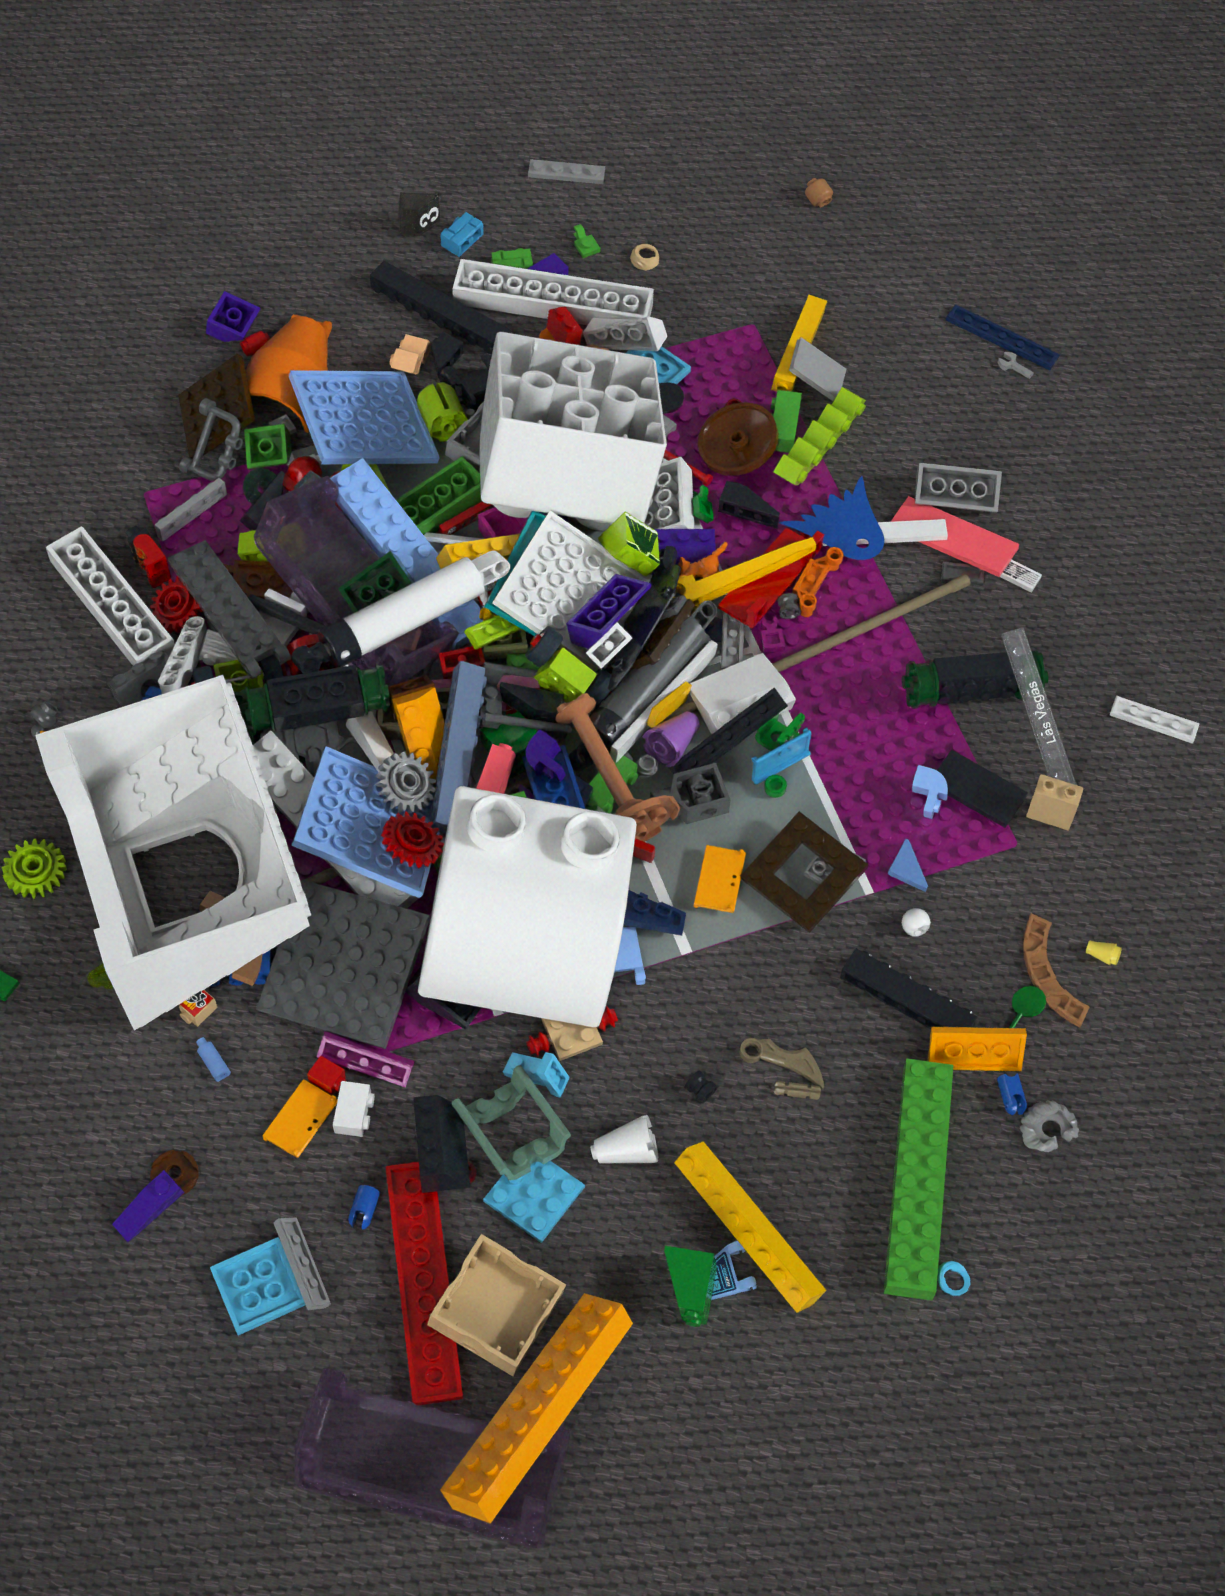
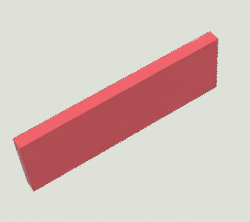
M910 496L907 497L891 520V522L945 519L948 533L947 540L918 542L997 577L1001 576L1019 549L1018 543L929 505L915 504V499Z

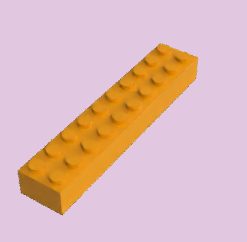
M583 1294L440 1489L453 1510L487 1523L493 1521L633 1323L621 1303Z

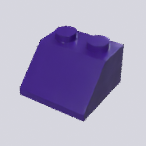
M224 291L207 320L206 334L223 342L243 340L257 317L260 307Z

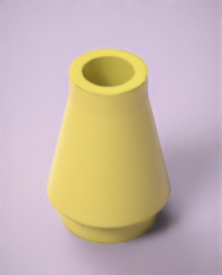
M1089 940L1086 948L1087 954L1108 965H1117L1122 948L1118 947L1117 944L1094 942Z

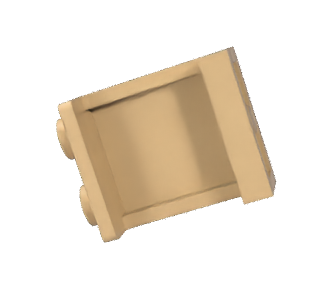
M1041 774L1026 817L1069 831L1081 799L1083 787Z

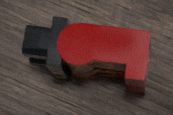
M137 525L128 529L126 534L133 560L136 564L139 563L143 570H146L148 581L153 589L172 579L166 556L150 537L147 529L140 530Z

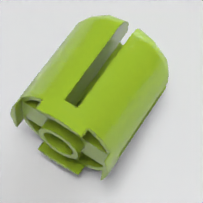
M439 382L436 383V388L434 384H430L420 391L417 398V406L431 438H437L440 442H447L455 431L468 420L455 390L450 385Z

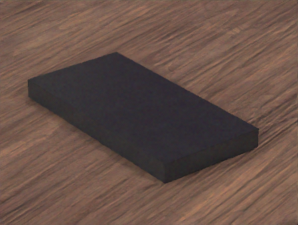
M952 749L937 770L944 776L947 782L949 797L1004 828L1007 827L1028 795V792Z

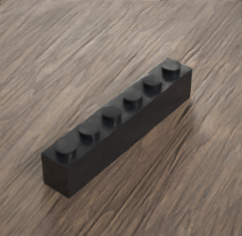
M856 948L842 968L841 979L929 1029L931 1027L973 1028L977 1016L971 1010L959 1007L950 998L936 994L929 986L913 981L909 975L899 973L891 965L876 960L866 951H860Z

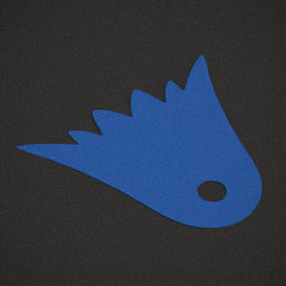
M863 476L859 478L853 495L847 489L845 490L844 501L830 494L828 500L829 508L812 504L811 507L816 517L801 515L805 521L779 522L811 537L818 530L824 534L822 543L831 548H840L844 556L855 560L871 559L878 555L884 546V535L870 507ZM859 539H866L869 545L866 548H859L856 542Z

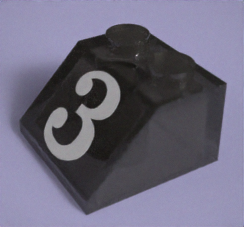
M400 192L398 211L401 236H421L440 223L439 194Z

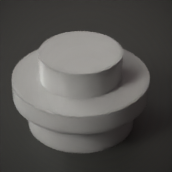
M651 755L642 756L636 763L638 773L643 776H652L658 770V762Z

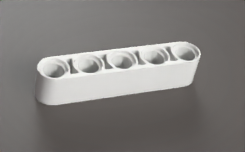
M194 616L186 621L158 680L162 694L188 685L193 669L198 664L199 653L207 632L204 618Z

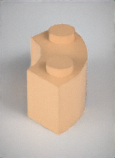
M406 334L404 340H401L399 348H396L395 354H392L390 357L391 368L415 375L418 374L421 363L425 364L431 350L429 340Z

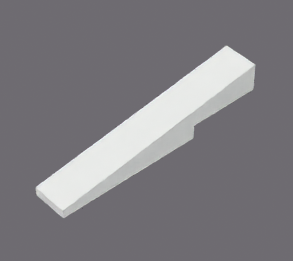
M368 711V715L364 713V716L348 719L346 727L376 770L381 772L378 767L383 764L386 758L394 753L371 711Z

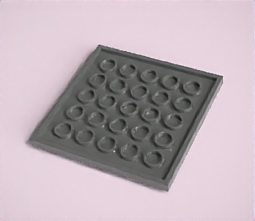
M302 880L301 887L305 893L311 916L307 917L310 926L279 944L256 1010L386 1049L431 917L424 913Z

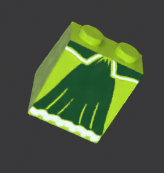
M624 512L598 537V541L615 559L645 577L660 565L657 531L627 512Z

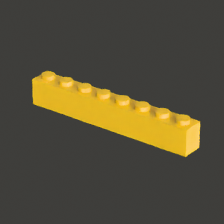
M705 1142L687 1147L674 1162L796 1313L812 1306L826 1291L823 1285Z

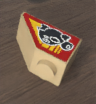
M205 990L199 991L179 1004L180 1016L186 1023L190 1024L193 1022L198 1027L217 1008L216 1001Z

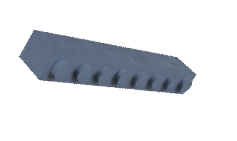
M460 661L453 669L435 783L436 791L434 792L430 822H433L431 827L439 828L438 832L445 834L455 790L459 786L470 787L472 776H470V769L475 761L473 749L478 741L476 729L481 721V716L478 715L484 701V697L481 695L487 681V677L484 676V667Z

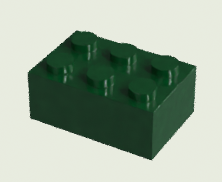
M389 551L339 587L338 590L353 613L414 583V580L398 556Z

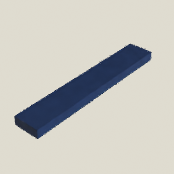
M956 304L946 317V321L1048 370H1051L1060 354Z

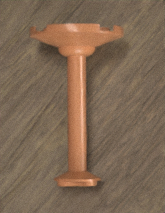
M585 693L571 702L561 704L557 708L559 713L556 715L555 720L561 725L573 723L619 807L615 815L630 817L636 821L635 839L645 842L662 831L660 826L670 817L674 821L678 816L680 807L675 798L663 795L645 801L634 799L588 716L596 705L595 699L590 697L588 693Z

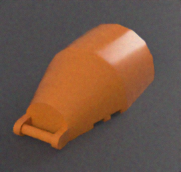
M293 314L290 321L251 357L246 369L250 396H265L289 407L300 418L304 431L309 433L308 426L290 382L289 373L290 370L328 371V336L332 329V322H319L305 316Z

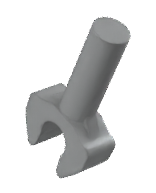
M1004 352L1003 357L1009 360V362L1001 358L998 359L1000 368L1005 371L1013 369L1028 379L1034 374V372L1017 363V355L1012 352Z

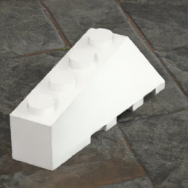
M650 316L638 319L592 318L583 332L587 346L594 344L600 348L604 347L611 350L658 351L667 338L663 321Z

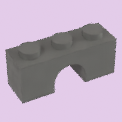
M164 651L154 653L150 659L143 663L135 664L131 670L124 674L116 675L107 683L120 707L140 702L143 699L141 686L145 681L153 679L159 686V677L169 658L167 653Z

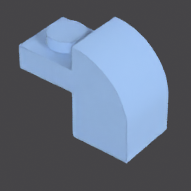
M918 765L912 784V792L928 796L923 810L924 817L932 819L934 812H939L941 800L938 799L947 801L948 787L944 776L940 772Z

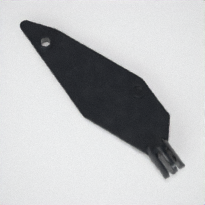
M666 546V549L659 550L660 565L653 570L654 574L649 581L651 588L637 601L625 622L624 630L632 639L616 655L608 685L610 691L616 688L632 667L670 601L676 594L675 591L681 567L675 564L677 550L673 546Z

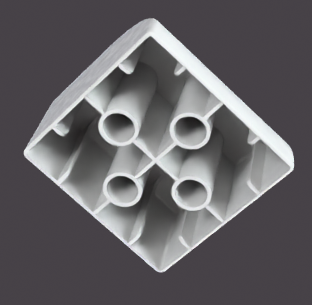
M498 332L491 357L481 423V500L484 503L493 504L500 512L515 518H528L532 511L544 513L552 511L556 515L575 517L582 525L597 531H605L624 512L645 523L667 445L656 361L653 358Z
M459 786L454 793L443 846L418 993L427 998L589 1027L599 1026L611 988L622 936L637 826L636 821L633 818Z

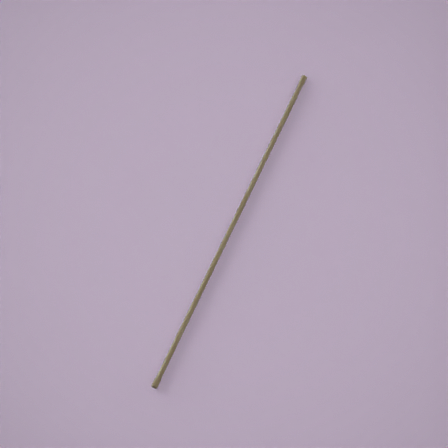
M963 574L938 588L781 659L772 665L778 672H781L947 594L959 591L971 584L967 574ZM692 700L680 706L661 723L683 712L688 711L692 713L697 711L698 708ZM580 754L582 760L585 761L584 756ZM528 777L508 785L504 794L518 793V786L520 784L527 789L530 788L531 785ZM330 867L304 880L323 884L339 875Z

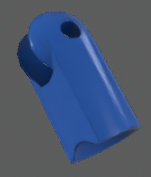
M1003 1074L999 1076L997 1082L1005 1110L1010 1115H1014L1016 1111L1019 1115H1022L1026 1111L1027 1103L1019 1075L1016 1074L1011 1077Z
M360 1185L358 1187L348 1218L352 1228L358 1213L364 1214L362 1230L370 1225L380 1195L376 1188L368 1185Z

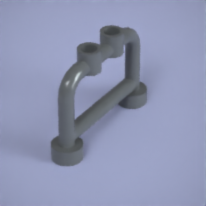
M205 398L199 405V412L207 416L194 457L193 459L184 457L179 464V470L187 475L193 472L205 479L215 481L218 478L222 479L227 469L231 470L235 467L236 459L232 457L234 449L239 450L242 447L243 440L238 437L240 422L237 417L217 408L214 401ZM217 416L232 424V431L225 439L226 448L224 454L219 457V469L216 473H212L199 467Z

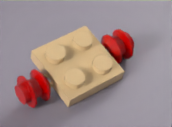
M605 1006L600 1025L597 1027L542 1018L541 1020L548 1035L546 1036L540 1031L537 1038L529 1035V1041H526L527 1048L531 1055L535 1053L536 1057H539V1052L542 1050L549 1052L550 1045L552 1044L558 1060L562 1061L603 1044L597 1027L602 1031H606L607 1025L615 1028V1022L618 1021L613 1008L609 1009L608 1006Z

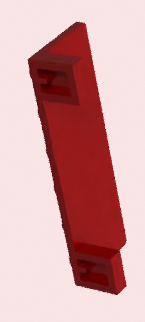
M785 528L762 555L805 540L806 538L789 528ZM817 530L812 536L816 543L815 551L789 565L730 591L718 604V608L753 629L805 569L809 560L819 553L824 534Z

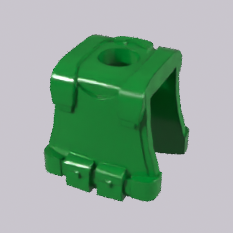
M778 713L757 729L756 741L769 751H772L800 735L798 730L805 721L804 714H798L786 727L778 721ZM773 734H780L777 742L771 739Z

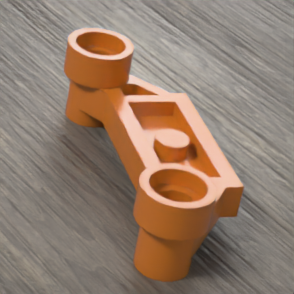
M829 548L826 556L816 560L810 559L794 586L792 593L799 597L798 604L803 617L812 616L817 603L815 595L828 572L839 569V565L843 560V551L840 548Z

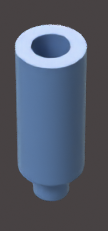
M204 1037L196 1041L199 1047L197 1052L214 1079L219 1082L229 1076L231 1071L213 1043L207 1042Z

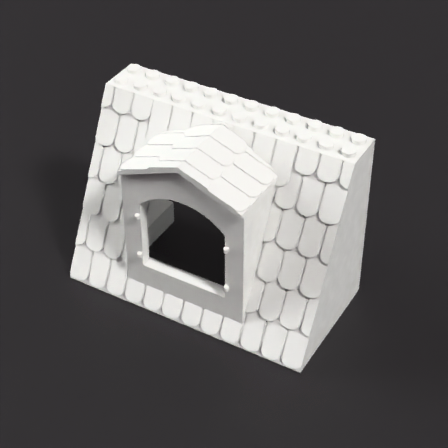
M223 675L35 735L46 773L67 817L100 928L94 929V934L105 971L134 1030L143 1027L164 1012L170 1011L199 991H203L221 978L230 975L259 955L268 952L286 939L295 936L310 926L307 917L311 916L305 893L302 890L299 876L295 870L278 816L275 813L258 759L255 756L254 748L241 716L238 702L234 696L232 685L230 682H225ZM205 830L214 833L224 840L233 850L238 860L239 880L236 891L209 909L207 908L200 913L155 927L132 854L141 851L146 852L150 848L187 836H194L196 833Z

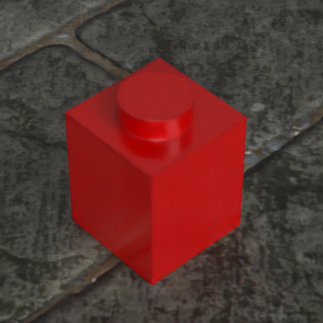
M321 1055L307 1073L311 1084L330 1095H333L336 1090L340 1091L341 1081L346 1082L344 1069Z

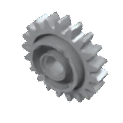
M405 751L399 755L394 753L386 758L383 764L378 767L381 772L376 774L375 777L381 781L375 785L382 787L378 795L386 796L383 802L387 803L390 801V809L398 806L399 813L404 810L409 814L413 811L417 813L422 808L427 807L429 801L433 800L434 797L431 794L436 791V788L431 785L436 780L430 779L429 776L434 772L426 771L428 763L421 765L422 757L414 760L413 753H410L408 756H406Z

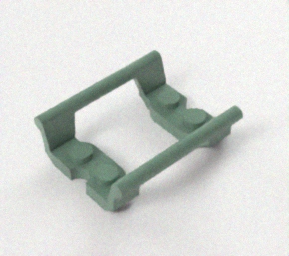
M521 1065L514 1068L510 1083L494 1091L495 1096L491 1100L480 1098L467 1106L459 1098L452 1102V1106L500 1175L504 1174L508 1180H516L531 1172L530 1166L534 1162L545 1164L558 1157L565 1150L566 1140L571 1136ZM527 1090L550 1121V1136L546 1139L538 1138L513 1151L508 1160L503 1161L477 1124L491 1122L511 1111Z

